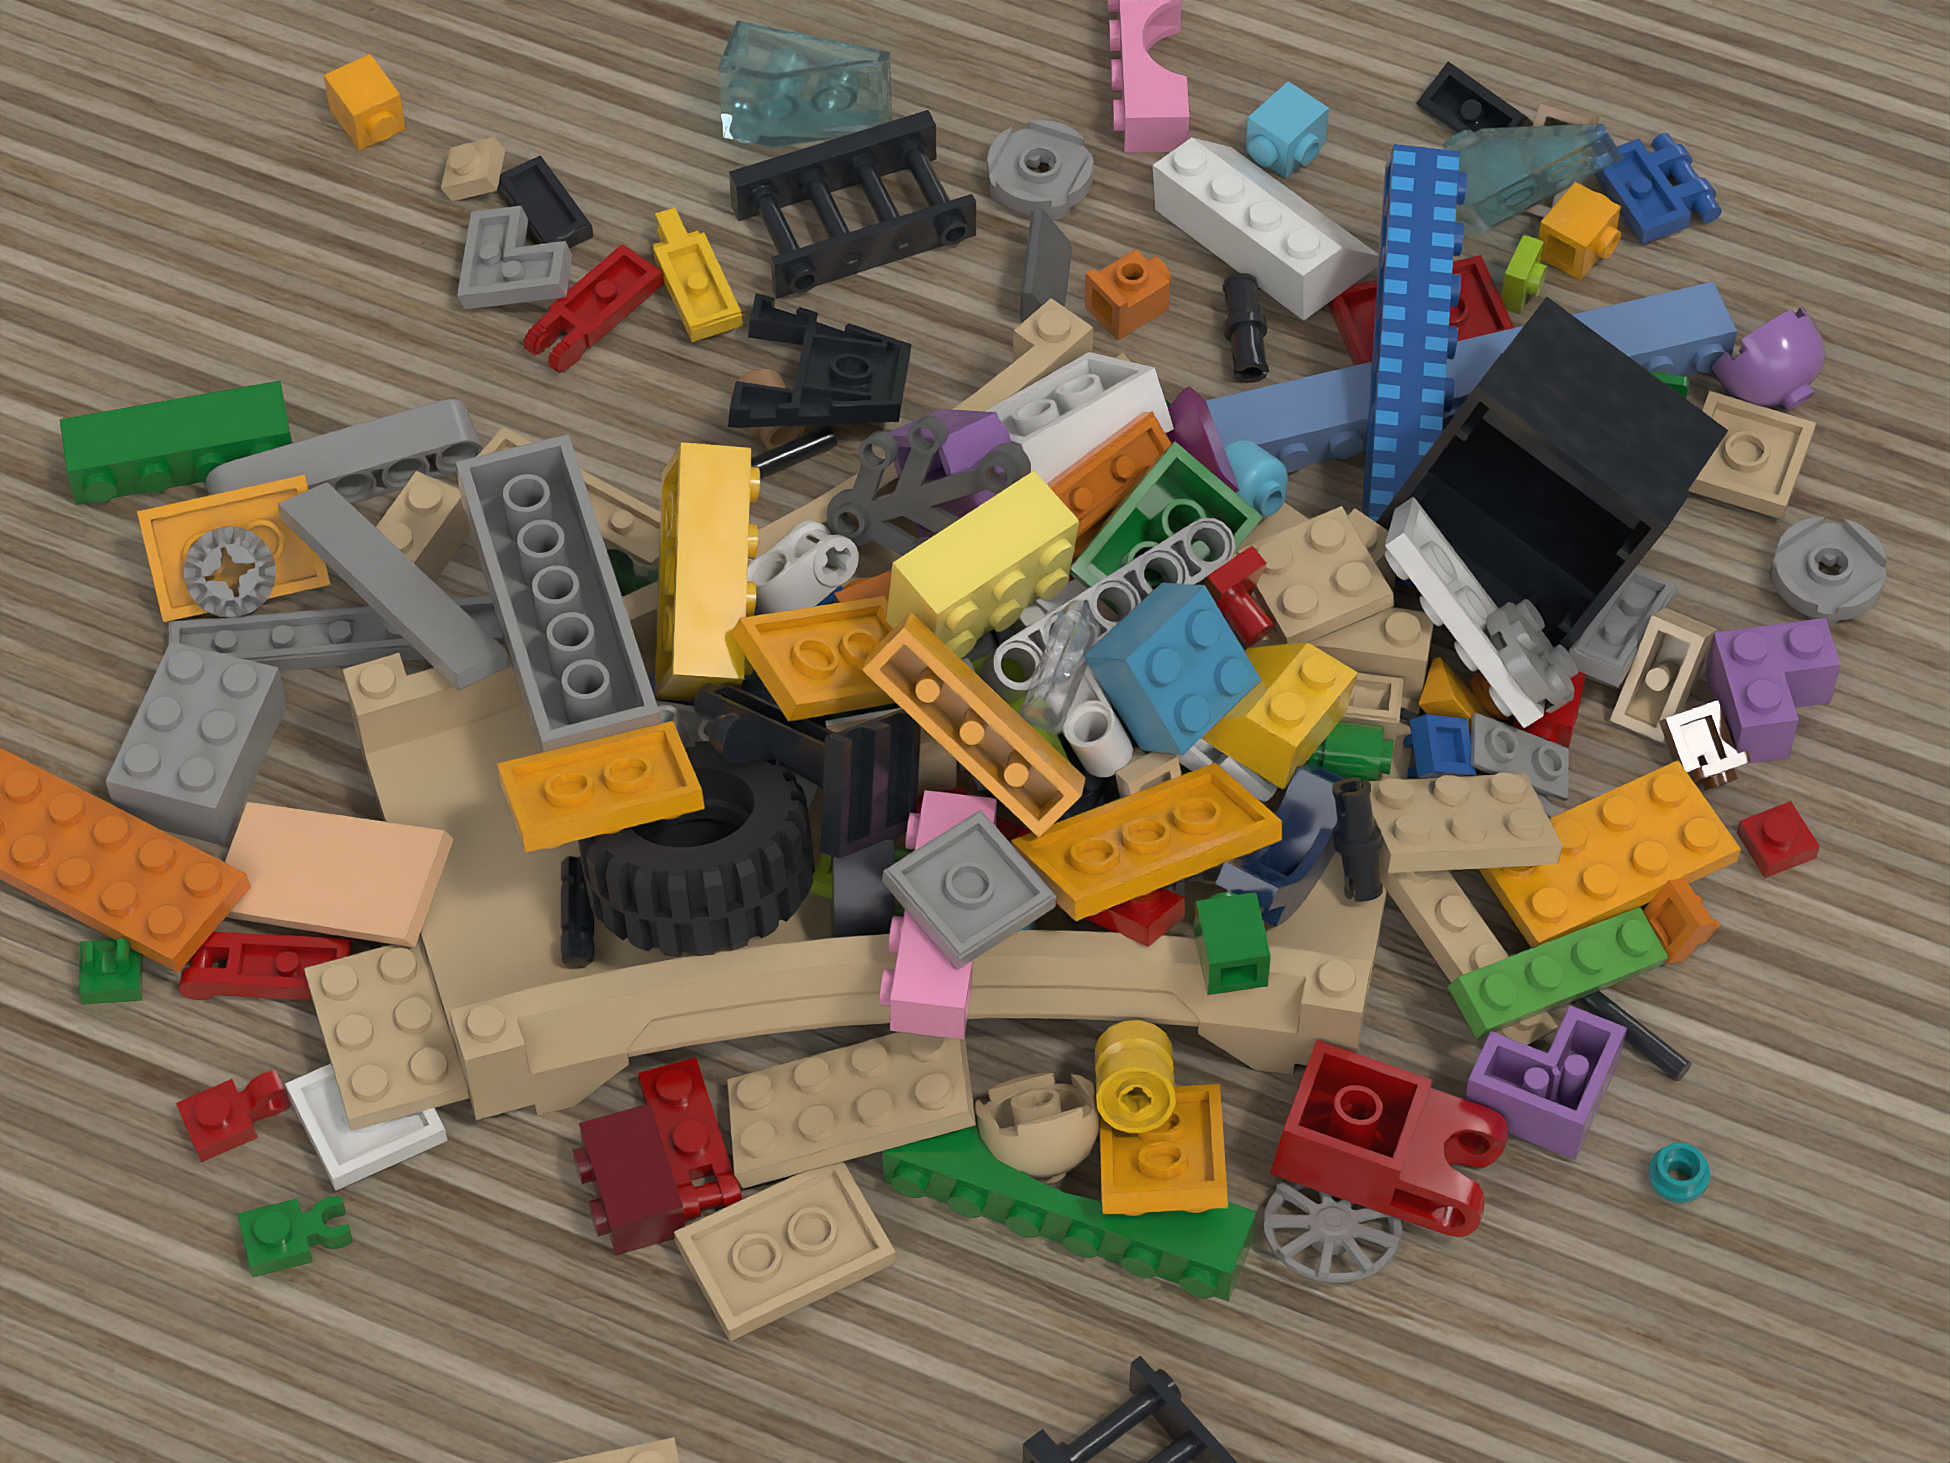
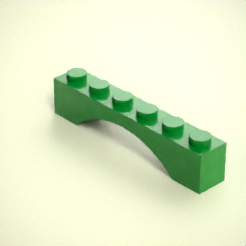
M976 1125L883 1151L884 1182L891 1184L896 1191L912 1198L926 1196L948 1204L952 1210L960 1215L969 1218L983 1216L1006 1224L1011 1231L1027 1238L1041 1236L1063 1244L1066 1249L1078 1256L1085 1258L1098 1256L1119 1263L1125 1270L1138 1277L1152 1278L1156 1276L1179 1284L1187 1293L1199 1298H1212L1214 1296L1229 1302L1254 1239L1256 1211L1228 1202V1208L1209 1209L1199 1213L1178 1210L1147 1212L1138 1216H1128L1121 1213L1103 1214L1102 1201L1062 1192L1033 1179L1023 1171H1018L998 1161L981 1139Z

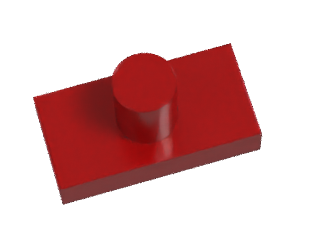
M1250 546L1209 574L1203 584L1229 626L1247 647L1259 642L1274 627V623L1251 597L1267 564L1253 546Z

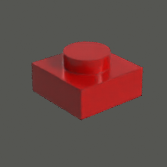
M1792 801L1755 814L1739 822L1737 834L1764 878L1817 858L1820 846Z

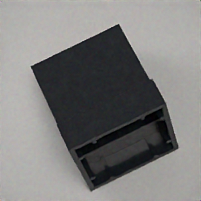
M1546 297L1503 354H1500L1376 523L1389 531L1394 510L1414 497L1498 609L1508 602L1517 605L1524 599L1529 600L1541 615L1545 625L1542 632L1553 648L1560 644L1569 651L1668 528L1691 494L1688 491L1729 430L1549 297Z

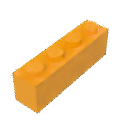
M912 612L869 653L862 671L1039 838L1082 796L1085 777Z

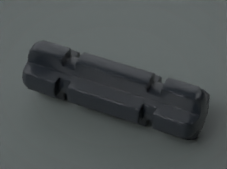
M568 856L561 862L562 962L569 967L577 965L586 967L594 961V913L587 897L581 856Z

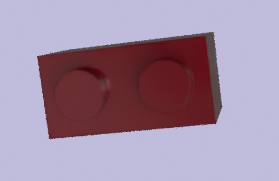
M650 1103L579 1123L582 1146L572 1149L581 1184L592 1182L597 1195V1199L588 1201L597 1236L609 1234L615 1256L675 1239L674 1231L685 1227L683 1205Z

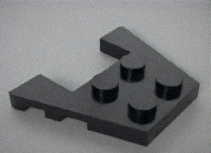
M755 294L748 338L803 345L794 389L736 381L729 409L728 427L751 428L899 422L912 344L850 323L845 326L843 331L817 322V312L799 307L795 315L774 308L775 298L764 294Z

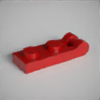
M213 931L190 958L189 967L181 972L179 992L183 996L194 1000H207L214 995L312 1001L304 968L353 955L351 939ZM220 959L227 960L226 968H212L213 963L218 962Z
M693 1057L639 1072V1085L645 1104L650 1103L683 1205L685 1221L701 1217V1210L719 1205L726 1208L741 1201L742 1196L739 1184L734 1175V1170L732 1169L697 1058ZM711 1175L714 1178V1182L696 1187L691 1182Z

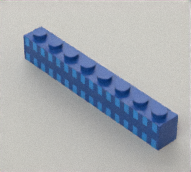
M1394 144L1385 165L1362 513L1374 522L1379 519L1443 432V411L1450 412L1453 404L1454 379L1446 378L1447 359H1454L1458 338L1457 326H1449L1450 307L1456 308L1458 305L1461 289V276L1452 274L1453 256H1460L1464 239V224L1455 222L1456 205L1464 204L1467 189V172H1459L1460 151ZM1396 574L1395 585L1416 587L1410 578L1402 580Z

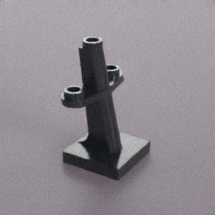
M709 683L699 689L694 701V710L699 718L713 723L709 732V742L719 757L731 764L773 759L823 789L821 853L842 858L907 832L910 812L917 813L921 726L904 709H899L842 731L834 732L826 728L825 722L830 720L832 714L788 721L779 706L729 683L719 686Z

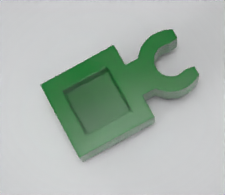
M340 1196L326 1197L317 1202L312 1211L301 1213L298 1198L237 1213L252 1278L312 1263L310 1246L320 1244L329 1249H339L351 1244L353 1239L349 1224L335 1228L326 1226L327 1221L331 1218L346 1215L343 1198Z

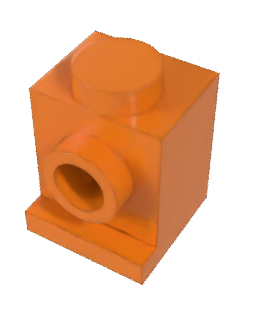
M1135 249L1099 272L1093 268L1085 273V308L1119 341L1169 310L1170 272L1160 258L1153 256L1147 260Z

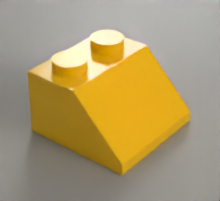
M1308 642L1247 648L1245 653L1261 681L1201 738V740L1281 789H1284L1291 781L1297 766L1306 763L1344 717L1358 675L1357 671Z

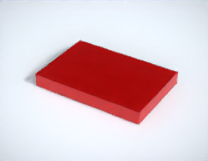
M1482 255L1453 261L1452 274L1461 276L1459 302L1456 308L1450 307L1449 326H1457L1458 329L1457 341L1513 329V323ZM1377 280L1352 285L1327 303L1354 366L1372 362Z

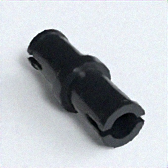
M1237 273L1227 277L1224 280V284H1222L1228 316L1223 326L1224 336L1231 342L1235 379L1243 383H1255L1266 378L1267 372L1269 373L1263 340L1267 334V321L1264 315L1260 314L1257 279L1251 274Z
M1353 777L1342 779L1332 787L1338 822V830L1334 833L1333 840L1335 850L1342 856L1345 881L1344 894L1347 899L1354 897L1355 901L1363 902L1374 900L1383 893L1377 850L1382 846V835L1379 827L1374 825L1371 783L1369 780L1365 779L1361 782V778Z

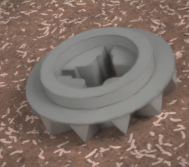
M220 527L205 533L192 545L185 560L184 579L191 597L201 608L220 617H239L253 612L264 604L275 584L276 567L269 547L256 534L243 528ZM226 547L227 554L231 555L234 563L255 564V568L249 569L247 573L239 576L240 586H238V591L240 595L234 597L233 591L229 589L226 581L205 580V576L212 575L213 571L221 568L220 558H222L220 548Z

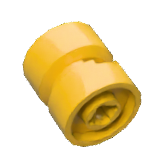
M1122 1021L1110 1026L1099 1037L1095 1047L1097 1109L1104 1121L1117 1130L1128 1133H1144L1158 1128L1171 1117L1176 1105L1172 1043L1163 1030L1145 1021Z

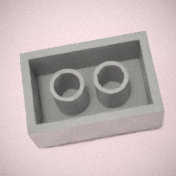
M170 641L105 780L112 805L160 830L225 846L287 708L279 668Z

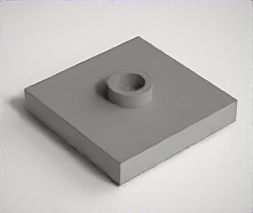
M982 810L974 813L885 869L882 877L884 885L957 970L1055 908L1057 896Z

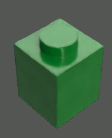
M1224 892L1213 895L1206 900L1196 901L1194 937L1207 995L1268 987L1271 954L1257 893L1238 895L1232 892Z

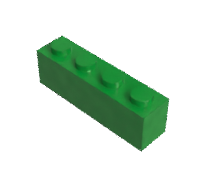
M281 381L59 419L66 470L76 505L88 502H106L112 498L145 492H162L168 488L206 482L208 474L217 466L292 444Z

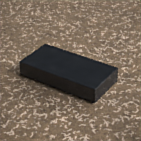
M541 155L500 174L497 188L498 193L508 207L521 206L528 218L526 232L536 245L565 241L570 249L593 238L591 223Z

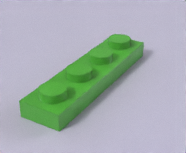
M1637 907L1461 975L1447 987L1475 1038L1478 1039L1489 1035L1491 1031H1499L1658 968L1669 957L1642 909Z

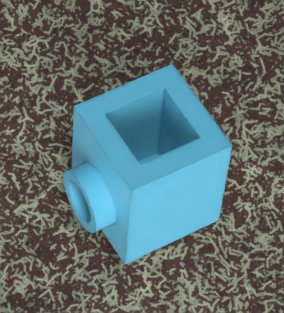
M1288 81L1247 117L1245 152L1260 166L1268 167L1286 179L1301 165L1306 166L1310 164L1318 155L1321 147L1326 143L1329 107Z

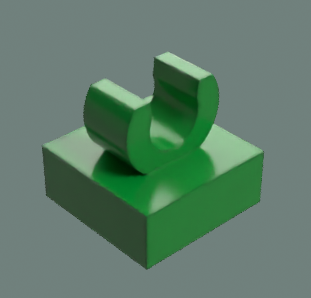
M124 938L117 939V941L114 939L80 941L79 996L82 1005L142 1001L143 954L131 949L130 943Z

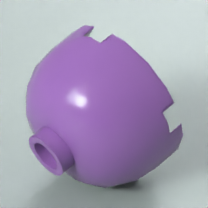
M1800 307L1796 314L1793 310H1789L1742 339L1741 343L1743 346L1739 350L1740 355L1733 360L1729 353L1726 352L1712 366V372L1732 398L1769 409L1782 404L1786 411H1790L1807 401L1815 393L1810 384L1822 371L1825 360L1824 342L1816 324L1804 307Z

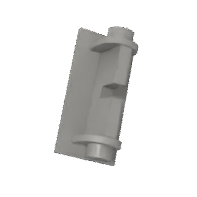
M1472 714L1470 735L1471 766L1475 767L1476 772L1484 775H1496L1503 772L1513 774L1526 773L1534 790L1542 795L1552 796L1562 801L1568 800L1569 748L1481 714Z

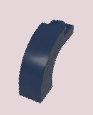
M1315 763L1297 766L1284 798L1275 814L1282 820V840L1258 849L1244 857L1224 862L1215 884L1227 889V892L1238 895L1256 892L1263 921L1276 927L1287 921L1311 893L1336 852L1333 837L1334 833L1338 830V822L1332 787L1336 782L1346 778Z

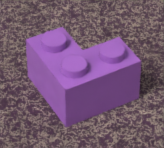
M938 409L925 415L935 416L942 420L948 431L947 441L936 451L925 482L979 466L981 459L995 446L1002 443H1011L1009 432L1004 423L998 418L997 412ZM919 419L889 432L896 440L899 448L898 456L893 461L898 478H900L911 450L907 438L908 431ZM921 428L922 437L927 442L934 443L935 439L932 432L926 428ZM993 466L996 474L1004 472L1001 467ZM986 489L936 506L958 518H962L997 494ZM914 522L919 538H931L936 535L933 531Z
M1826 618L1714 632L1705 673L1713 700H1718L1737 754L1748 751L1751 759L1749 763L1789 758L1799 721L1795 708L1831 702L1841 664Z
M1570 1005L1548 1053L1491 1031L1468 1079L1465 1100L1485 1106L1501 1114L1507 1123L1509 1134L1576 1160L1619 1064L1627 1027Z

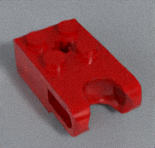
M1316 1040L1285 1123L1270 1174L1445 1235L1465 1237L1475 1231L1481 1223L1485 1206L1484 1193L1477 1182L1452 1169L1450 1165L1459 1164L1484 1168L1493 1164L1505 1149L1509 1130L1501 1114L1485 1106L1430 1088L1432 1079Z

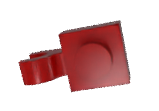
M276 1070L258 1075L239 1093L233 1079H230L176 1103L201 1162L258 1138L252 1124L253 1122L275 1116L291 1107Z

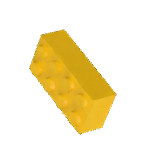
M681 442L662 472L655 699L694 702L699 689L705 684L710 683L719 686L729 683L740 688L744 675L752 674V665L731 635L739 618L753 616L756 606V583L747 581L748 559H755L758 547L757 524H749L750 502L756 503L758 499L760 470L759 467H751V448Z

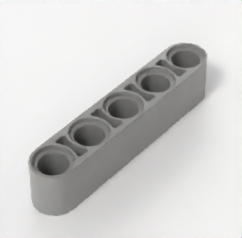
M446 399L224 463L208 474L205 485L208 494L214 495L305 474L308 490L328 482L350 504H354L404 489L416 471L434 479L456 474L455 462L476 457L483 448L465 403L456 399Z
M1202 518L1194 521L1003 642L983 661L980 668V678L1005 702L1011 703L1021 699L1082 660L1083 656L1154 591L1144 578L1145 568L1157 571L1163 577L1165 583L1200 585L1209 574L1231 560L1235 551V539L1231 530L1223 522L1215 518ZM1192 539L1203 541L1209 547L1211 562L1200 560L1193 553L1191 548ZM1098 598H1105L1116 606L1118 611L1117 622L1108 621L1100 615L1097 609ZM1050 628H1058L1069 636L1071 641L1070 652H1062L1052 645L1049 638ZM1002 658H1010L1021 666L1024 673L1022 683L1013 682L1003 674L1001 669Z

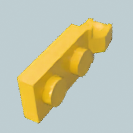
M675 207L655 213L658 224L656 233L660 242L652 245L654 261L657 268L663 272L664 283L691 342L742 327L741 310L705 233H699L697 230L687 234Z

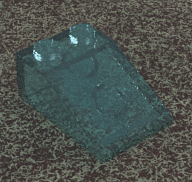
M736 21L718 65L723 137L746 144L753 143L775 148L839 138L892 121L890 52Z
M1604 124L1480 129L1475 133L1467 130L1450 137L1443 144V150L1460 151L1459 172H1467V189L1464 204L1458 206L1480 235L1566 190L1574 182L1579 183L1624 159Z

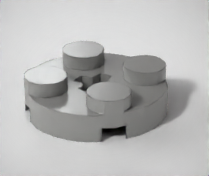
M1049 120L1029 121L1028 129H1021L1014 133L1013 127L996 137L988 151L987 176L990 184V195L995 202L1004 204L1017 212L1031 215V212H1034V208H1041L1052 220L1062 219L1069 214L1070 207L1078 204L1090 190L1093 181L1094 163L1092 153H1089L1084 147V138L1076 130L1059 122ZM1041 162L1049 164V171L1044 173H1036L1027 168L1028 166L1037 168Z
M1811 517L1792 525L1780 537L1770 577L1777 592L1788 605L1796 611L1807 615L1809 620L1826 618L1828 626L1831 627L1837 624L1839 620H1848L1862 615L1876 604L1886 579L1885 566L1887 559L1880 541L1862 525L1844 519L1843 525L1824 523L1825 517ZM1823 562L1828 567L1838 564L1841 566L1839 574L1832 576L1819 571L1818 563Z
M1524 599L1517 605L1508 602L1487 616L1486 623L1490 636L1501 631L1502 637L1507 644L1506 647L1498 651V654L1523 692L1535 704L1547 699L1545 711L1548 713H1553L1570 702L1574 697V686L1570 678L1578 674L1577 666L1562 645L1559 644L1553 648L1542 632V629L1545 627L1544 621L1535 606L1527 599Z

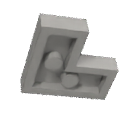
M521 206L471 212L457 297L464 309L566 297L572 261V253L568 245L563 241L524 246L528 218Z

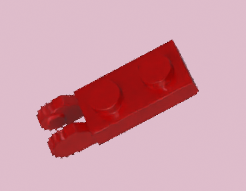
M621 244L567 291L566 297L558 298L549 306V312L540 318L536 325H532V328L525 335L523 340L524 349L535 356L537 354L540 355L541 352H544L546 348H549L556 342L563 329L568 334L561 339L560 343L553 347L547 363L549 367L559 373L565 372L567 369L569 370L571 365L573 366L581 359L586 347L591 348L664 284L663 272L630 248Z

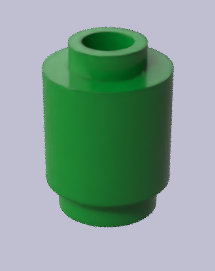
M1339 721L1308 759L1307 764L1315 763L1344 778L1358 777L1361 778V782L1365 779L1377 781L1378 773L1390 775L1394 740L1383 738V726Z

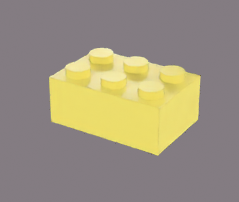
M1035 470L893 562L886 621L894 629L912 612L962 659L973 649L979 638L993 629L997 632L1007 629L1017 621L1024 608L1039 598L1043 601L1050 600L1066 587L1070 579L1069 574L1075 551L1074 547L1079 520Z

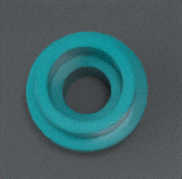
M1673 1143L1663 1147L1654 1154L1648 1169L1649 1182L1654 1191L1662 1198L1675 1203L1691 1202L1702 1196L1708 1187L1711 1174L1709 1164L1703 1154L1696 1147L1687 1143ZM1681 1171L1688 1176L1689 1180H1676L1669 1176L1668 1173Z

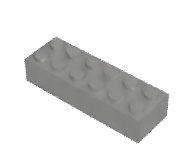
M569 434L455 462L464 512L538 752L542 753L661 724L660 712Z

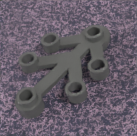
M930 415L924 416L913 424L908 431L907 438L911 450L895 491L876 497L885 468L895 461L899 452L898 444L892 435L884 431H877L860 444L858 454L862 465L853 489H845L831 499L827 507V522L834 535L839 534L847 537L856 546L865 545L873 540L904 556L930 538L921 537L917 539L887 520L904 516L937 534L960 518L936 505L986 489L992 493L999 494L1031 473V463L1027 454L1020 447L1011 443H1002L991 449L981 459L979 466L925 482L936 451L947 441L948 431L946 425L939 418ZM921 428H926L932 432L935 439L934 443H929L922 437ZM872 443L878 444L883 448L885 459L879 458L874 454ZM993 466L1001 467L1005 471L1007 481L1001 479L996 474ZM847 512L853 513L858 518L859 526L850 520Z

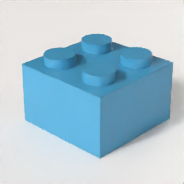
M1162 582L1083 656L1140 750L1184 755L1261 681V678L1205 585Z

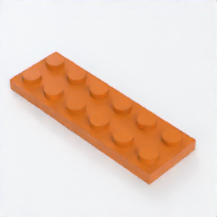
M0 748V880L116 941L117 939H126L130 943L131 949L179 973L250 889L251 885L246 873Z

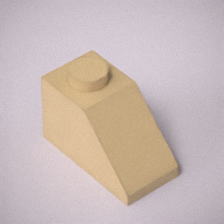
M1663 608L1653 614L1610 721L1661 743L1665 742L1659 721L1681 712L1699 678L1711 647L1713 634L1718 629L1668 608Z

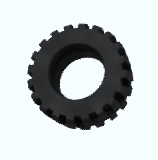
M695 741V746L684 748L701 786L705 809L686 813L674 819H661L625 828L613 834H601L578 840L587 897L596 918L604 923L605 928L621 940L628 938L629 942L639 949L649 952L654 947L659 948L664 955L680 957L682 952L696 951L697 956L714 955V949L728 946L732 951L747 946L749 939L757 935L763 939L775 932L780 920L787 922L797 912L801 902L805 900L813 884L812 875L815 872L807 800L803 788L796 781V777L782 764H776V761L773 759L731 764L717 755L709 741Z

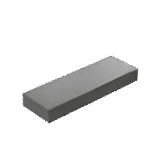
M1635 568L1569 650V654L1574 660L1578 671L1619 687L1632 666L1651 616L1663 608L1670 609L1679 586Z

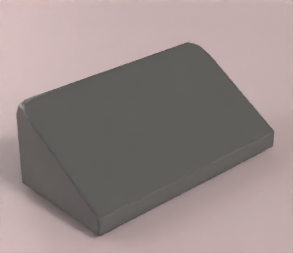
M1034 208V212H1031L1021 285L1020 322H1024L1051 298L1063 307H1065L1072 246L1068 238L1041 208Z

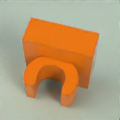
M1685 879L1668 880L1643 910L1644 915L1669 957L1666 960L1667 964L1684 962L1698 944H1704L1720 926L1718 921L1713 920L1703 906L1704 901L1701 896L1694 893Z

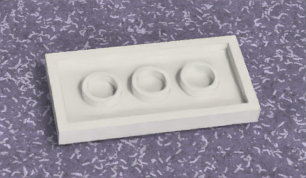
M1414 497L1410 498L1394 510L1385 543L1388 549L1385 551V556L1389 565L1402 580L1410 578L1422 594L1420 603L1433 623L1437 626L1445 624L1457 640L1454 646L1463 663L1471 671L1479 669L1491 684L1489 693L1498 709L1507 717L1513 714L1523 728H1526L1543 717L1546 699L1535 704L1511 676L1498 654V651L1507 646L1501 631L1490 636L1486 623L1487 616L1497 610L1498 607Z

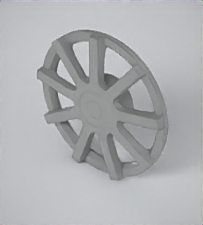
M1282 1181L1276 1186V1191L1268 1201L1264 1212V1235L1275 1256L1292 1271L1321 1282H1353L1367 1278L1383 1269L1398 1251L1402 1236L1401 1219L1369 1208L1352 1210L1351 1208L1355 1203L1343 1199L1340 1202H1335L1332 1195L1318 1191L1321 1204H1316L1298 1192L1307 1188L1306 1186L1292 1181L1287 1183ZM1287 1200L1305 1211L1308 1215L1276 1213L1281 1204ZM1387 1217L1390 1225V1234L1360 1225V1223ZM1284 1227L1305 1228L1307 1232L1281 1247L1274 1230ZM1356 1238H1362L1382 1245L1386 1250L1372 1264L1355 1240ZM1311 1245L1322 1253L1319 1271L1301 1265L1293 1260V1257ZM1348 1252L1358 1267V1271L1330 1273L1332 1256Z

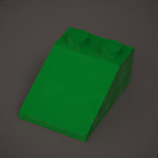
M1173 442L1153 461L1120 501L1071 565L1070 574L1088 589L1194 521L1202 518H1215L1223 522L1233 534L1236 551L1263 516L1177 442ZM1192 539L1191 548L1193 553L1200 560L1211 562L1209 547L1203 541ZM1145 568L1144 578L1147 584L1155 590L1164 582V579L1157 571ZM1099 598L1118 615L1116 606L1111 601Z

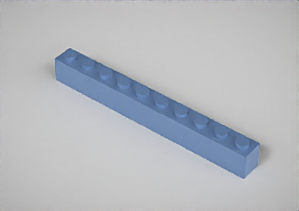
M1714 281L1572 314L1649 372H1665L1675 376H1685L1697 372H1712V366L1726 352L1732 358L1737 329ZM1523 326L1457 341L1454 359H1447L1446 378L1454 379V398L1451 411H1443L1442 430L1446 428L1476 385L1500 354H1503ZM1372 362L1206 400L1222 445L1230 444L1237 440L1252 441L1285 465L1287 472H1294L1306 465L1327 460L1348 459L1358 453L1365 452Z

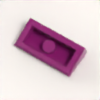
M1190 386L1185 388L1168 407L1174 429L1165 434L1171 444L1177 442L1232 491L1237 493L1240 489L1208 405Z

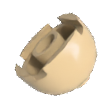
M1053 1073L1027 1075L1000 1083L988 1090L990 1102L983 1105L978 1099L975 1103L980 1137L998 1161L1018 1171H1023L1042 1183L1050 1184L1057 1182L1066 1176V1172L1078 1166L1090 1154L1099 1134V1111L1097 1109V1099L1093 1083L1082 1076L1071 1074L1073 1085L1055 1084Z

